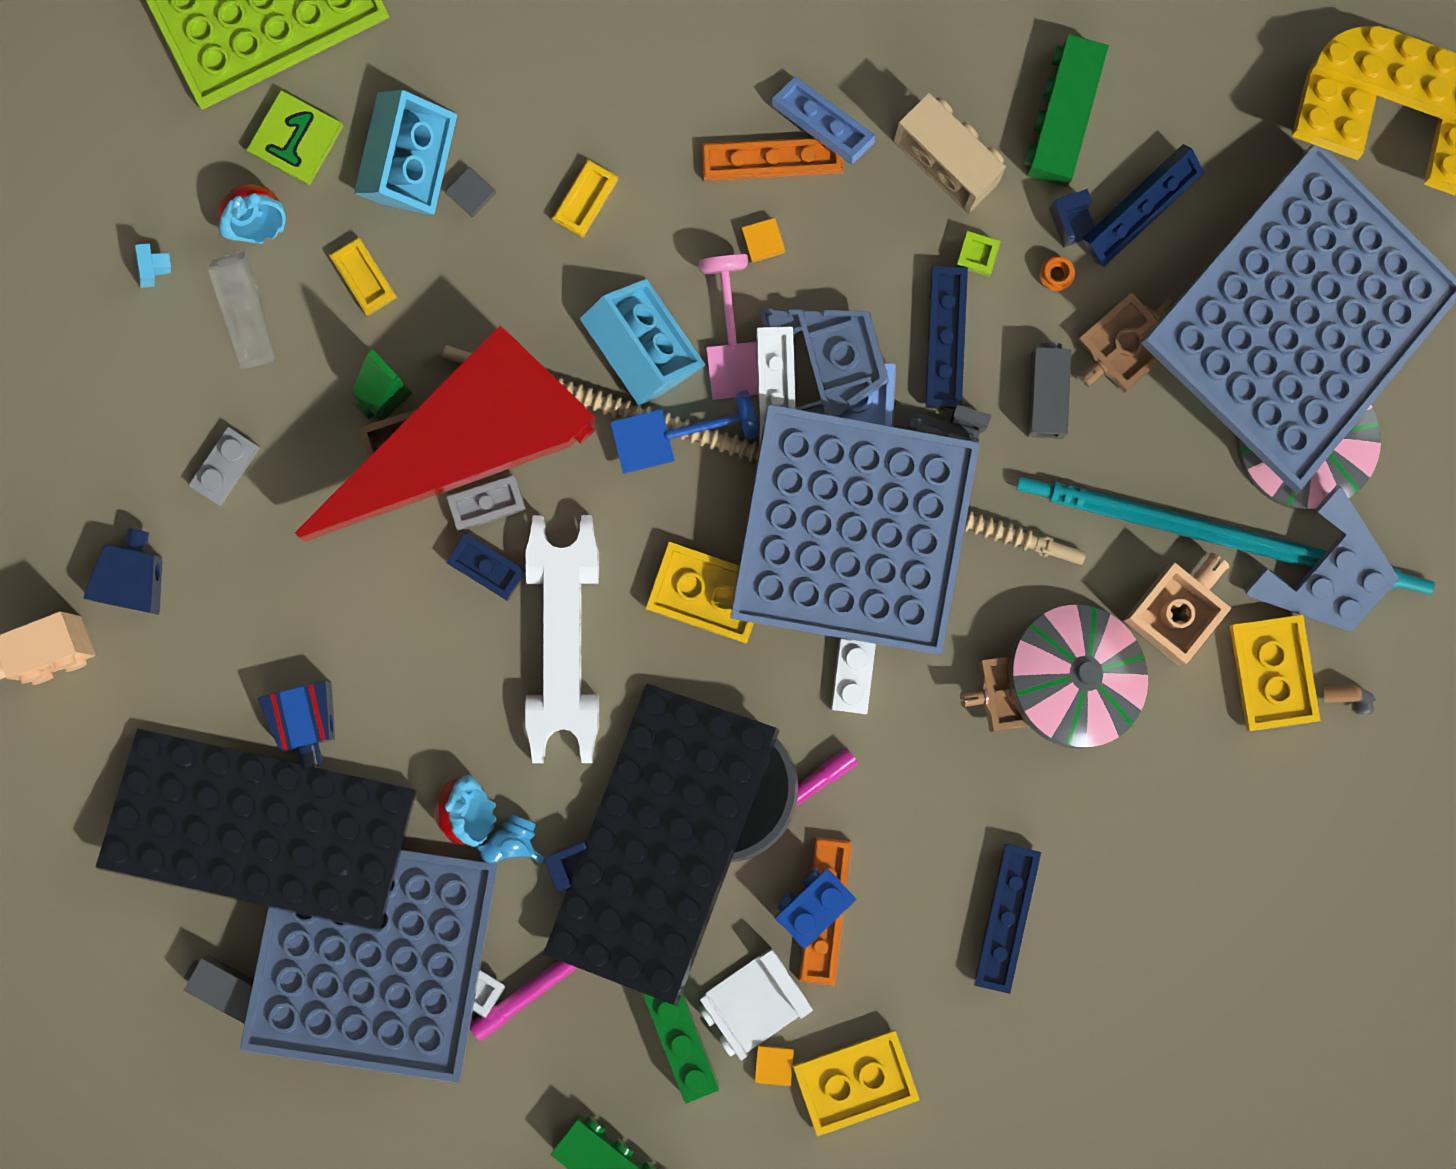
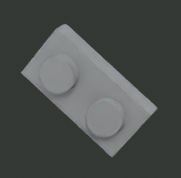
M227 427L188 486L217 505L222 506L260 447Z
M515 475L447 496L458 532L526 510Z

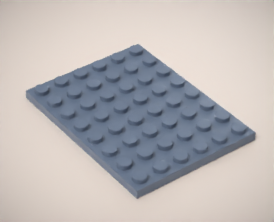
M1312 144L1141 341V344L1282 481L1296 492L1302 490L1455 304L1456 277L1327 149Z

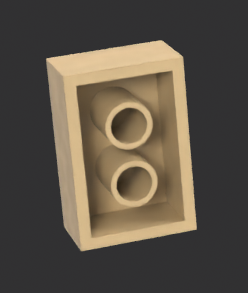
M928 93L899 122L894 143L969 214L999 184L1006 169V166L1003 164L1004 159L993 147L989 146L986 148L977 139L978 134L971 125L966 122L961 124L952 115L953 110L945 100L940 97L935 99Z

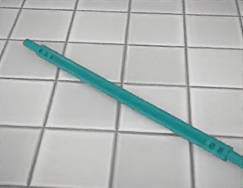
M1019 476L1016 486L1018 491L1050 498L1049 502L1311 569L1327 552L1315 547L1059 482H1054L1052 485ZM1393 568L1399 580L1391 589L1395 590L1397 587L1428 595L1433 593L1434 581L1403 574L1401 569Z

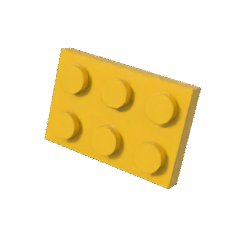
M672 542L668 543L646 610L744 644L748 643L754 625L752 622L730 619L739 565Z
M1303 615L1230 625L1246 731L1321 721Z
M895 1029L793 1065L817 1137L920 1100Z

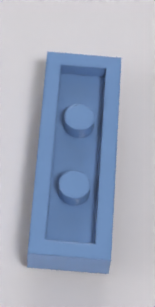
M796 76L772 98V107L851 165L875 143L874 133Z

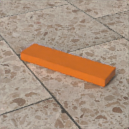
M815 138L702 144L704 181L843 174L844 171L843 158Z
M816 837L812 871L818 868L822 872L827 867L846 887L852 842ZM843 913L807 948H802L799 973L800 982L835 986Z

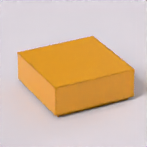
M776 218L742 227L751 263L785 254Z
M758 1045L755 1083L791 1086L794 1048Z

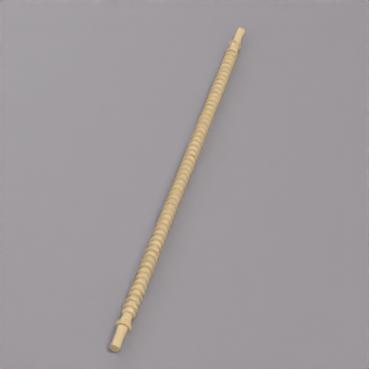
M446 345L442 358L462 364L472 353ZM563 378L558 380L586 408L592 406L594 412L601 409L604 415L607 412H611L613 418L620 415L622 419L651 412L650 406L642 409L641 405L633 406L631 400L624 403L621 397L614 400L612 399V394H608L607 397L603 396L601 390L598 393H593L591 387L588 390H584L582 384L575 387L572 381L565 384ZM670 413L664 415L667 431L692 425L689 419L682 422L680 421V416H676L673 419L670 417ZM718 428L715 431L705 430L680 437L681 440H684L685 437L690 438L691 443H694L695 440L700 441V446H704L705 443L709 444L711 450L714 447H718L720 453L728 450L730 456L737 453L739 454V459L747 456L749 457V462H752L754 459L758 460L760 446H758L757 441L750 444L746 438L743 441L739 440L738 435L732 438L729 437V432H725L724 435L720 434ZM973 511L967 514L964 532L972 529L974 535L981 532L984 538L990 535L993 537V541L1002 539L1004 545L1011 542L1013 543V548L1021 545L1023 551L1029 548L1038 552L1040 556L1048 557V555L1081 566L1085 560L1086 552L1053 542L1054 538L1032 535V530L1024 533L1022 527L1015 530L1012 524L1004 526L1002 520L998 523H994L992 517L985 520L983 519V514L975 517L973 516Z

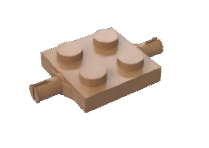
M1131 292L1083 334L1077 341L1090 354L1094 363L1079 375V379L1083 381L1093 373L1084 382V385L1090 387L1094 381L1104 374L1111 378L1125 393L1160 361L1141 344V341L1172 307L1170 306L1164 311L1173 300L1169 297L1166 298L1153 311L1151 308L1143 305Z
M1010 656L978 661L981 678L980 690L960 693V699L974 697L973 700L961 701L963 708L983 704L990 732L1029 726L1019 714L1011 696L1008 680Z

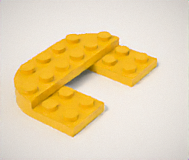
M1381 26L1357 27L1338 34L1324 47L1307 73L1291 137L1358 161L1364 154L1377 96L1383 97L1438 118L1424 185L1456 196V53Z

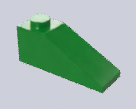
M373 349L367 354L352 390L359 398L354 404L368 419L375 415L380 421L388 417L413 394Z

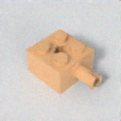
M1211 552L1194 576H1191L1176 563L1166 566L1124 618L1123 622L1177 666L1187 664L1231 610L1230 606L1210 590L1225 570L1229 568V564L1223 560L1216 565L1221 557ZM1179 608L1181 610L1179 617L1182 621L1174 622L1171 619L1173 614L1170 610Z
M60 611L1 634L0 680L7 678L20 680L21 684L32 682V685H37L53 679L52 673L65 669L66 672H70L86 666V659L96 655L82 617Z

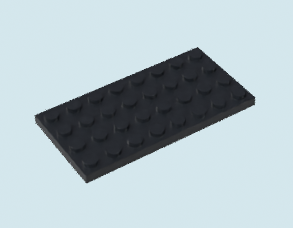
M646 683L585 842L587 849L582 850L570 882L571 887L566 892L543 955L678 1006L780 730L765 723Z
M137 728L95 867L107 872L380 932L417 792L411 788L320 768L308 767L302 769L301 764Z

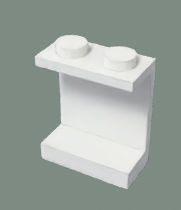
M772 947L701 995L700 1001L703 1005L698 1008L709 1026L716 1023L723 1033L719 1040L730 1056L736 1053L740 1060L747 1057V1052L800 1016L802 1019L813 1011L812 1006Z

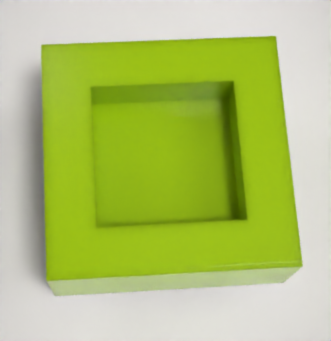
M967 231L956 267H967L970 272L990 277L1001 241Z

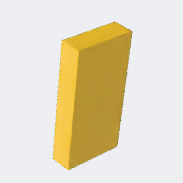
M587 159L552 217V221L583 239L616 185L618 176Z
M359 237L329 255L367 316L397 298Z

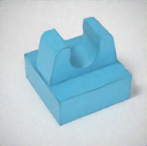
M150 243L135 245L140 288L155 287V276L171 273L169 253L151 254Z

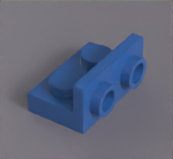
M827 867L822 872L815 868L801 882L805 888L796 897L790 892L775 906L779 911L775 916L776 921L804 949L857 900Z

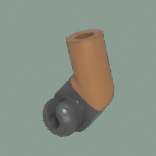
M1355 684L1324 685L1325 703L1354 702L1356 714H1372L1374 712L1373 701H1375V698L1371 692Z

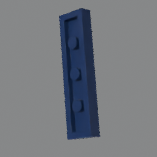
M1182 144L1082 238L1097 264L1105 267L1204 173L1191 147Z
M932 266L925 408L955 409L957 405L962 406L967 267Z
M1004 844L973 985L1008 994L1011 993L1041 852Z

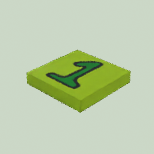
M281 90L246 151L252 156L310 186L344 126L341 122Z

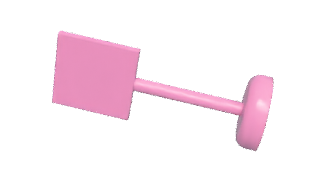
M746 254L698 260L699 269L702 273L720 274L728 345L706 347L712 400L734 398L738 392L748 390L750 396L758 395L756 342L737 344L729 278L730 272L741 271L748 266V256Z

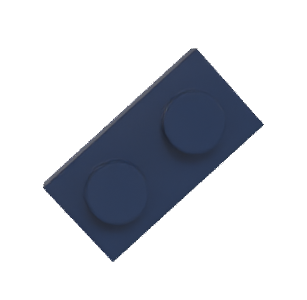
M466 533L446 562L506 601L510 599L526 573V570Z

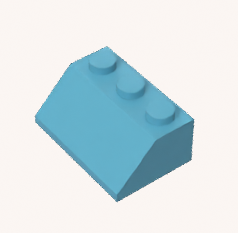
M404 90L377 92L354 194L381 205L434 215L457 114Z
M648 279L602 296L580 318L591 337L607 358L609 364L614 368L639 406L663 395L706 365Z

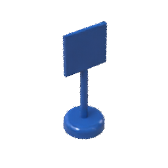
M748 390L740 391L735 396L737 414L668 431L662 409L611 421L610 424L623 474L675 461L670 439L739 422L746 439H758L757 420Z

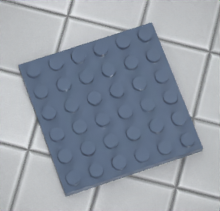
M768 404L730 619L942 655L980 443Z
M401 850L380 932L268 908L239 1050L460 1084L498 865Z

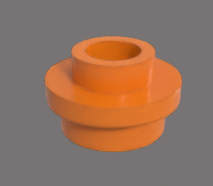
M1052 256L1042 264L1039 277L1041 283L1047 289L1056 292L1063 291L1072 284L1075 278V269L1067 258ZM1059 269L1063 274V278L1060 280L1053 279L1051 277V270Z

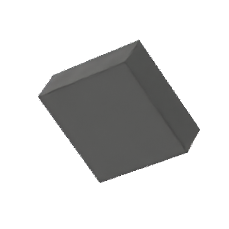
M470 166L445 191L472 218L496 194L495 189Z
M957 405L953 410L950 422L979 430L982 433L988 427L991 415Z

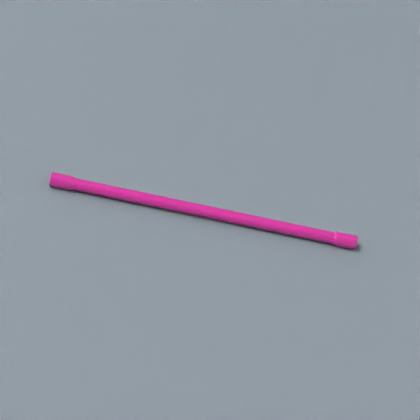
M847 747L837 752L821 764L815 772L798 783L796 807L827 784L836 781L859 764ZM559 960L505 1000L494 1005L486 1018L480 1015L471 1022L470 1030L481 1042L506 1024L509 1018L575 971L577 967Z

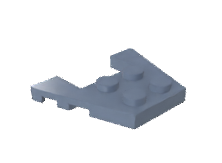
M759 310L763 327H793V336L801 333L804 334L821 400L797 407V410L838 417L889 382L872 316L869 311Z
M1337 484L1318 505L1316 510L1344 533L1296 587L1289 585L1265 566L1244 590L1252 598L1352 632L1399 580V577L1345 491Z

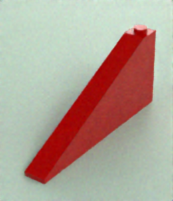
M500 325L301 525L295 534L302 540L309 541L569 448L576 441L582 444L595 430L592 426L596 422L595 416Z

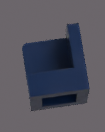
M1088 188L1054 200L1049 208L1063 248L1083 241L1082 238L1095 227L1088 210L1092 203Z
M586 841L544 858L557 892L571 887L570 882L582 850L587 849Z

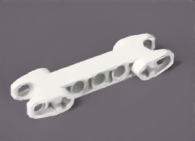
M533 515L531 532L526 548V583L544 584L543 695H526L525 728L529 738L532 763H544L548 738L555 731L563 729L571 731L577 737L580 746L581 763H593L594 746L599 730V695L581 694V584L599 583V551L594 535L592 515H581L580 531L577 540L571 546L558 548L548 542L543 515Z

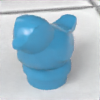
M509 814L507 822H503V829L494 832L486 844L477 846L481 858L485 862L492 864L504 859L529 857L543 864L544 857L535 851L530 841L535 836L533 832L536 824Z

